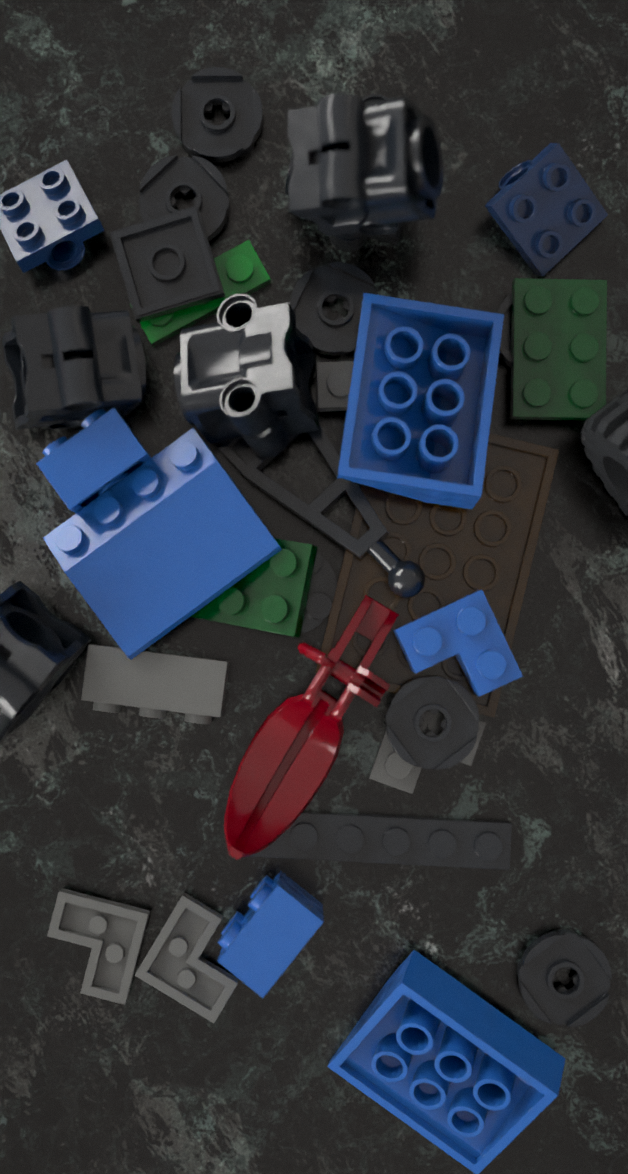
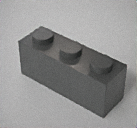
M88 644L81 700L94 702L93 710L120 713L121 705L139 707L138 716L166 719L167 711L185 713V722L211 725L212 717H222L224 713L230 661L143 651L130 660L120 647Z

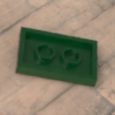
M515 278L513 280L510 419L587 420L606 405L607 280Z
M275 538L282 548L281 551L190 617L300 638L317 546Z

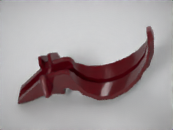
M366 595L336 646L330 650L327 657H325L326 653L307 643H300L297 648L300 654L321 667L304 694L286 699L268 715L254 735L240 762L229 792L224 815V832L230 856L239 860L256 854L270 846L291 827L310 804L327 778L338 756L344 735L342 717L355 695L378 707L381 698L390 687V684L370 672L368 668L399 614ZM355 631L372 641L356 669L339 659ZM329 675L346 685L338 699L322 690Z

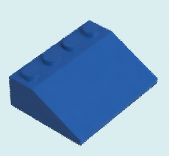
M364 293L337 477L426 503L473 509L482 495L504 314Z
M194 427L43 537L65 574L130 660L282 550Z
M413 950L384 984L334 1054L327 1067L470 1171L479 1174L559 1095L565 1058L416 950Z

